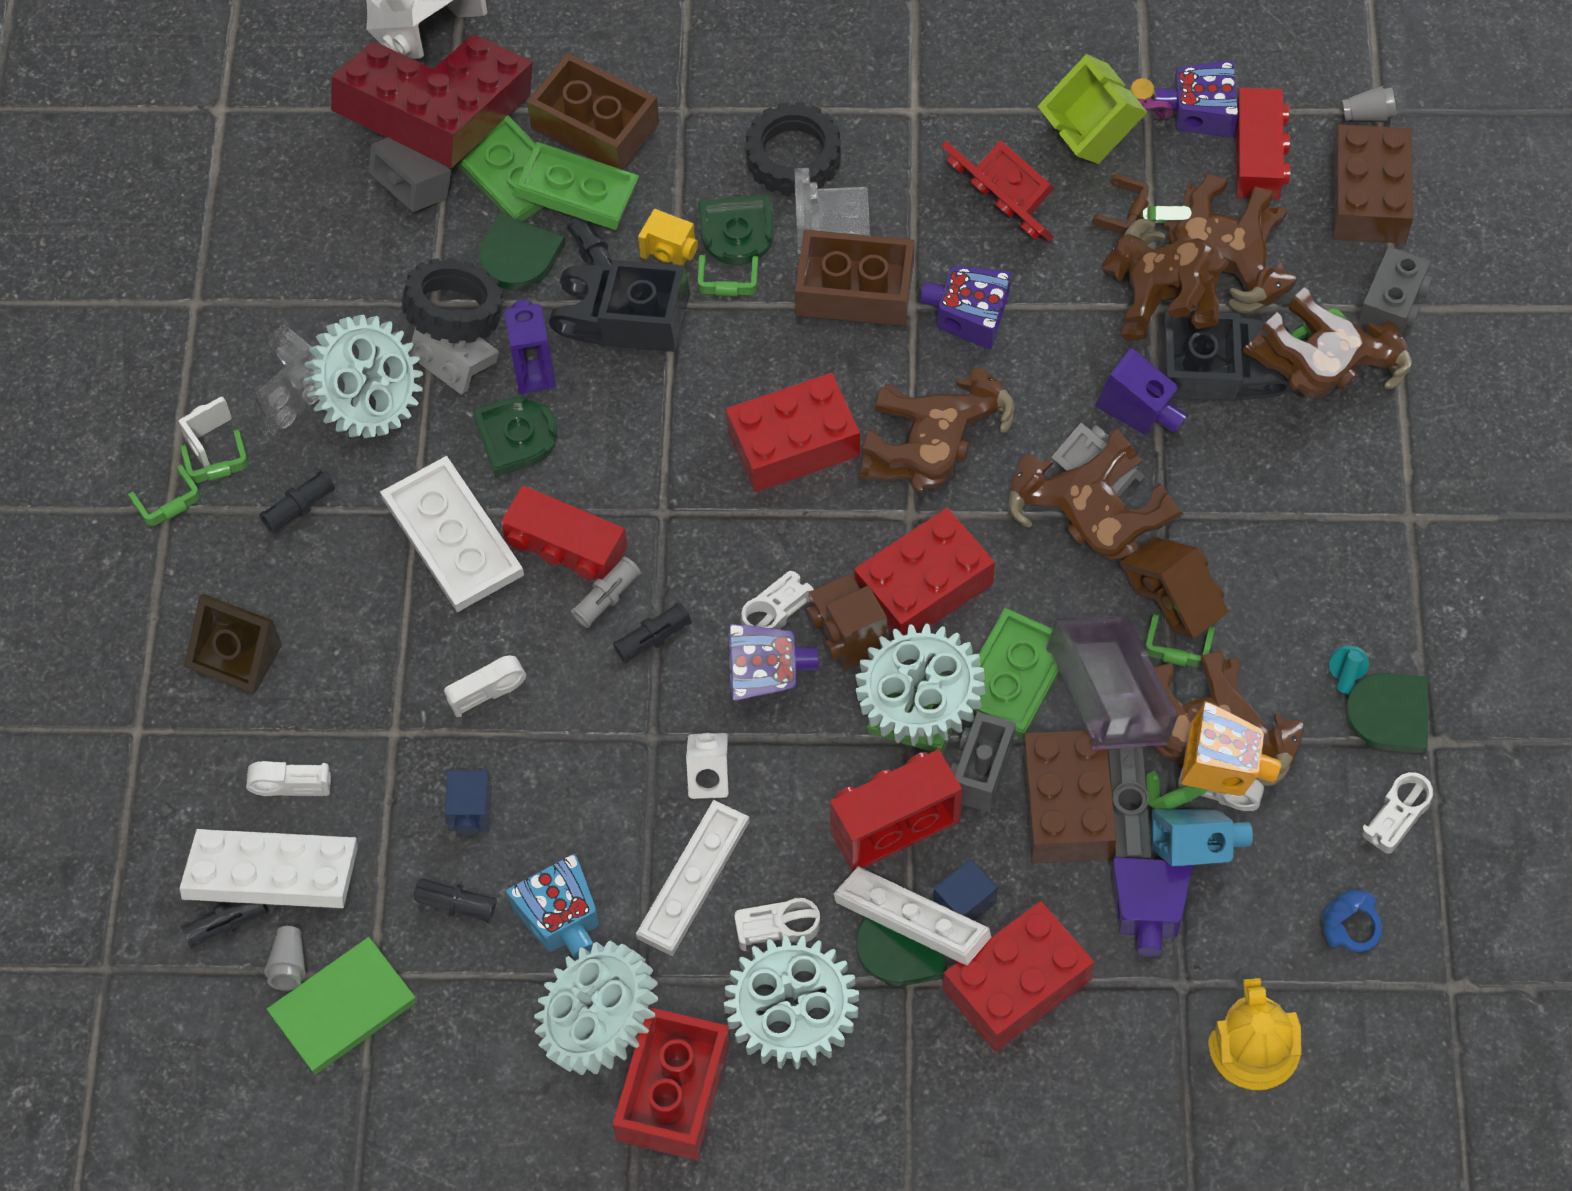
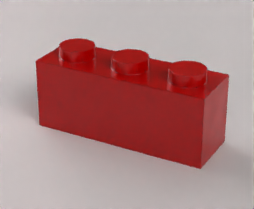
M1239 88L1237 98L1238 118L1236 123V198H1250L1253 188L1259 187L1272 191L1274 194L1273 199H1280L1282 185H1289L1290 163H1284V155L1289 154L1290 134L1283 133V126H1288L1289 104H1283V89Z
M524 485L501 520L504 539L510 546L519 551H526L527 549L534 552L549 564L555 566L562 564L573 569L579 576L587 580H602L619 563L628 547L625 528Z

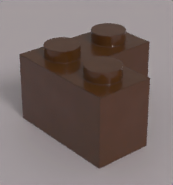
M1154 537L1120 562L1135 594L1157 600L1173 633L1194 639L1229 613L1223 601V590L1212 579L1207 569V558L1197 547Z
M850 573L809 591V608L806 609L807 618L814 630L820 628L825 637L823 644L829 658L832 661L838 660L844 672L859 666L860 660H870L868 654L869 647L881 649L879 638L881 636L887 637V616L869 585L860 589Z

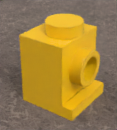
M657 209L652 211L638 235L640 257L647 259L651 254L662 262L684 265L686 260L690 261L693 259L698 247V240L695 239L694 223Z

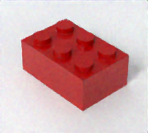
M833 373L726 408L727 432L754 493L860 456V431Z
M945 508L854 568V579L860 589L869 585L887 616L888 632L894 637L893 630L897 629L904 636L908 635L909 625L912 624L916 633H921L925 624L932 626L993 585L995 561L948 508Z
M939 749L929 754L926 752L919 753L910 758L906 765L894 771L889 769L883 770L874 775L870 782L858 788L848 787L838 792L834 799L830 800L831 835L852 872L858 866L865 868L959 823L962 787Z
M1040 901L992 936L968 965L957 962L946 970L943 978V991L993 1051L996 1052L1091 981L1094 961L1044 903Z
M648 1007V1009L655 1013V1017L644 1019L643 1025L649 1031L648 1033H639L637 1039L639 1047L634 1049L613 1121L615 1139L618 1142L698 1161L730 1047L729 1026Z

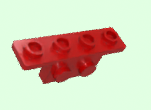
M1000 140L977 167L947 141L941 145L950 153L946 160L960 173L967 168L974 175L970 180L973 185L985 195L992 191L999 197L995 204L1010 218L1017 213L1024 219L1020 227L1035 240L1042 235L1049 243L1053 240L1054 236L1030 215L1053 191L1054 187Z

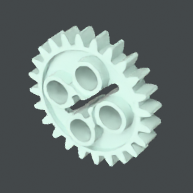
M365 315L354 316L353 320L347 317L340 319L339 324L328 325V333L316 336L321 346L317 345L309 348V351L316 359L305 362V366L314 371L313 375L304 378V381L313 383L315 389L311 390L307 396L318 397L320 400L314 410L320 411L325 409L327 414L323 422L330 423L337 420L336 431L342 432L349 428V437H357L362 433L364 438L375 437V434L378 436L389 434V429L400 428L401 423L399 419L404 420L411 417L406 407L418 406L419 404L411 396L412 393L422 391L423 389L414 383V378L422 376L423 372L413 370L412 366L420 360V357H409L408 354L414 344H402L400 341L403 338L404 332L401 330L391 334L392 322H385L379 326L378 316L370 317L366 321ZM353 343L357 345L359 349L358 359H356L352 353ZM384 361H386L390 367L389 377L385 374L383 370ZM339 376L345 383L344 392H341L338 388L337 380ZM370 394L373 395L376 400L375 410H373L369 404Z
M911 624L908 627V635L903 636L897 629H894V640L890 642L881 636L879 638L880 650L872 647L868 648L870 660H860L861 672L863 673L856 674L857 686H859L856 688L858 701H862L860 702L862 714H869L868 719L871 727L880 724L882 736L888 735L893 730L897 743L905 735L910 736L912 746L917 744L919 736H925L928 745H932L934 734L939 733L947 741V729L953 728L961 733L963 731L961 719L969 722L974 721L972 709H981L980 696L985 695L986 692L985 684L982 682L985 680L984 668L980 667L979 654H972L970 642L960 645L959 633H955L947 639L946 630L943 626L936 634H931L929 624H925L922 633H916L914 626ZM931 656H934V657L932 658V660L930 661L929 665H927V668H926V664H927V662H928V659H929ZM910 659L917 661L914 664L910 665L902 664L904 661ZM944 671L954 672L952 675L946 677L939 675ZM894 692L902 693V695L896 698L887 697ZM914 701H915V705H914L912 711L909 712V713H907L908 710L910 709L912 703H914ZM929 704L940 705L936 709H924V707Z
M784 935L781 947H776L771 939H767L766 952L763 953L759 948L753 946L752 961L744 957L739 958V965L743 972L734 970L730 972V980L735 985L725 986V996L732 1000L724 1002L725 1013L733 1014L727 1019L729 1029L739 1028L735 1033V1041L737 1043L749 1040L746 1046L748 1055L755 1053L759 1049L761 1050V1063L763 1064L771 1056L777 1057L778 1068L782 1069L786 1059H792L795 1069H799L801 1058L807 1057L809 1062L815 1066L817 1061L816 1053L821 1052L826 1057L831 1058L832 1049L830 1044L833 1043L843 1047L845 1045V1038L841 1032L853 1033L854 1024L849 1019L858 1018V1007L853 1005V1003L859 1001V991L851 989L855 985V975H844L848 970L846 960L834 964L836 959L835 949H831L823 955L821 953V941L819 940L810 949L806 947L805 936L800 937L797 946H791L787 935ZM800 971H808L814 975V978L809 982H799L794 979V976ZM764 984L771 985L776 989L768 996H761L755 993V989ZM821 988H824V989L827 990L826 993L817 992V991H818L819 989H821ZM792 997L795 1003L798 1002V1005L791 1006L785 999ZM820 1007L827 1010L829 1014L825 1018L817 1020L811 1018L808 1012L813 1008ZM760 1010L764 1011L765 1013L763 1015H758L756 1012ZM776 1021L785 1022L790 1026L783 1033H774L768 1028Z
M608 941L605 947L598 942H594L591 953L583 947L579 948V959L576 961L567 956V968L564 971L558 968L554 969V973L558 978L556 982H545L544 986L550 993L548 996L538 998V1002L545 1006V1009L534 1016V1018L543 1023L535 1030V1033L543 1038L539 1046L547 1051L546 1056L569 1072L574 1070L580 1075H584L587 1069L594 1074H598L601 1064L612 1069L614 1056L616 1055L626 1060L627 1053L625 1048L628 1045L638 1048L639 1043L635 1036L637 1033H648L649 1031L643 1025L644 1019L655 1017V1013L648 1009V1005L658 1001V996L650 992L658 983L650 977L653 969L644 963L646 959L626 945L621 944L617 946L612 941Z

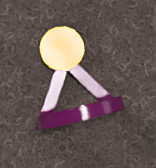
M1140 78L1133 82L1130 91L1145 110L1152 109L1164 120L1172 118L1173 109L1171 103L1167 101H1154L1152 99L1154 86L1151 81ZM1154 108H1163L1164 110H1154Z

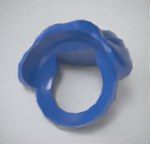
M1357 889L1343 892L1323 910V934L1328 946L1336 948L1342 945L1347 950L1353 952L1369 951L1376 946L1381 938L1382 923L1381 918L1375 911L1376 898L1372 894ZM1358 909L1369 915L1373 923V934L1365 943L1353 941L1341 923Z

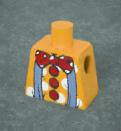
M1205 701L1189 725L1181 784L1241 796L1246 793L1256 778L1274 783L1281 768V761L1261 754L1264 733L1260 728Z

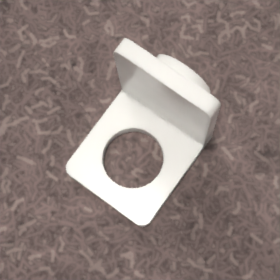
M219 397L207 405L198 406L189 415L178 420L186 442L204 468L209 466L210 463L203 446L197 438L231 420L232 417L227 402L223 397Z
M727 733L688 735L686 763L688 795L690 798H724L728 796ZM711 769L719 775L720 780L716 786L704 788L697 783V774L701 770Z

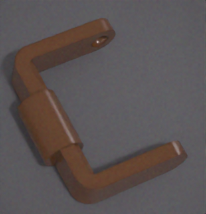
M1114 174L1110 180L1112 185L1139 193L1128 214V221L1125 223L1096 214L1092 219V223L1097 227L1124 235L1134 221L1142 219L1141 213L1149 205L1147 201L1149 186L1144 182Z

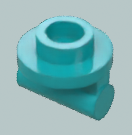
M1343 646L1331 654L1329 670L1339 680L1336 686L1337 690L1345 694L1351 693L1355 681L1367 673L1369 660L1367 654L1361 648Z

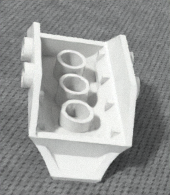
M366 0V30L380 44L411 59L421 58L424 56L418 28L419 22L445 5L458 18L484 16L487 14L486 1Z

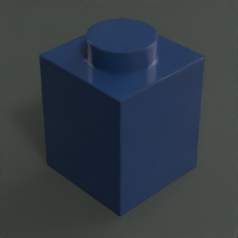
M447 770L445 818L449 831H455L462 835H473L479 831H489L492 785L488 770Z
M970 859L934 888L933 902L975 921L997 903L998 887Z

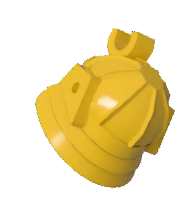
M1260 978L1243 980L1245 997L1239 999L1229 1009L1225 1020L1217 1021L1215 1030L1209 1036V1051L1217 1070L1231 1083L1250 1090L1271 1089L1289 1079L1299 1064L1301 1057V1026L1296 1012L1285 1013L1280 1004L1266 997V989L1264 986L1261 987Z

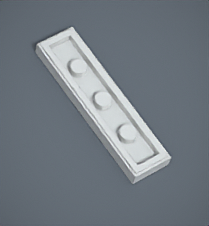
M713 800L636 932L638 940L671 956L674 955L747 828L749 816Z
M859 866L833 893L836 903L965 965L971 962L991 938L988 927Z

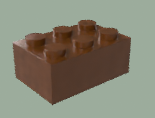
M568 52L527 101L532 129L597 162L621 170L626 167L659 125L656 96Z
M1338 124L1333 147L1332 240L1406 244L1413 220L1412 128Z
M804 230L795 287L796 316L906 326L914 268L915 240Z
M1106 730L1025 733L1023 764L1032 864L1113 860L1116 833Z

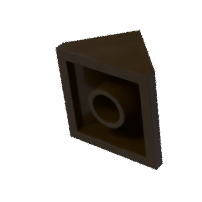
M202 594L198 600L184 667L255 693L282 644L273 620Z

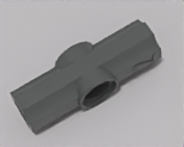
M1119 744L1114 748L1108 749L1116 833L1115 857L1151 859L1147 810L1149 796L1145 784L1143 748L1137 747L1134 744ZM1132 802L1138 809L1126 810L1120 804Z

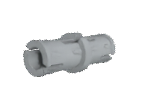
M623 557L602 580L597 579L592 584L593 590L570 611L572 616L583 627L589 628L591 623L609 605L615 606L620 600L619 595L642 574L640 569L629 558Z

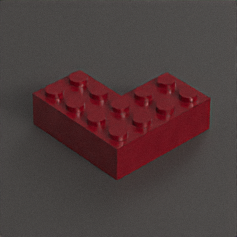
M472 34L432 69L380 43L372 41L332 76L331 111L452 168L497 127L506 116L511 114L530 96L533 61L498 46L485 38Z

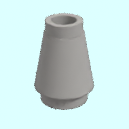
M1379 86L1349 97V99L1342 100L1344 120L1388 121V117L1396 116V104L1392 87L1383 89V86Z
M283 926L277 930V935L264 970V974L268 978L267 982L272 988L283 991L294 990L306 976L301 939L302 932L296 927Z

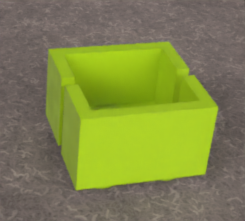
M1088 54L1074 66L1037 106L1052 126L1061 131L1059 133L1076 156L1099 164L1148 113L1132 92L1124 88L1126 85L1108 63Z

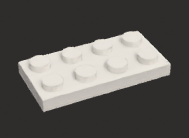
M447 456L380 492L382 500L456 612L463 610L524 576L522 566Z
M197 829L180 885L181 899L344 908L358 850L356 837Z

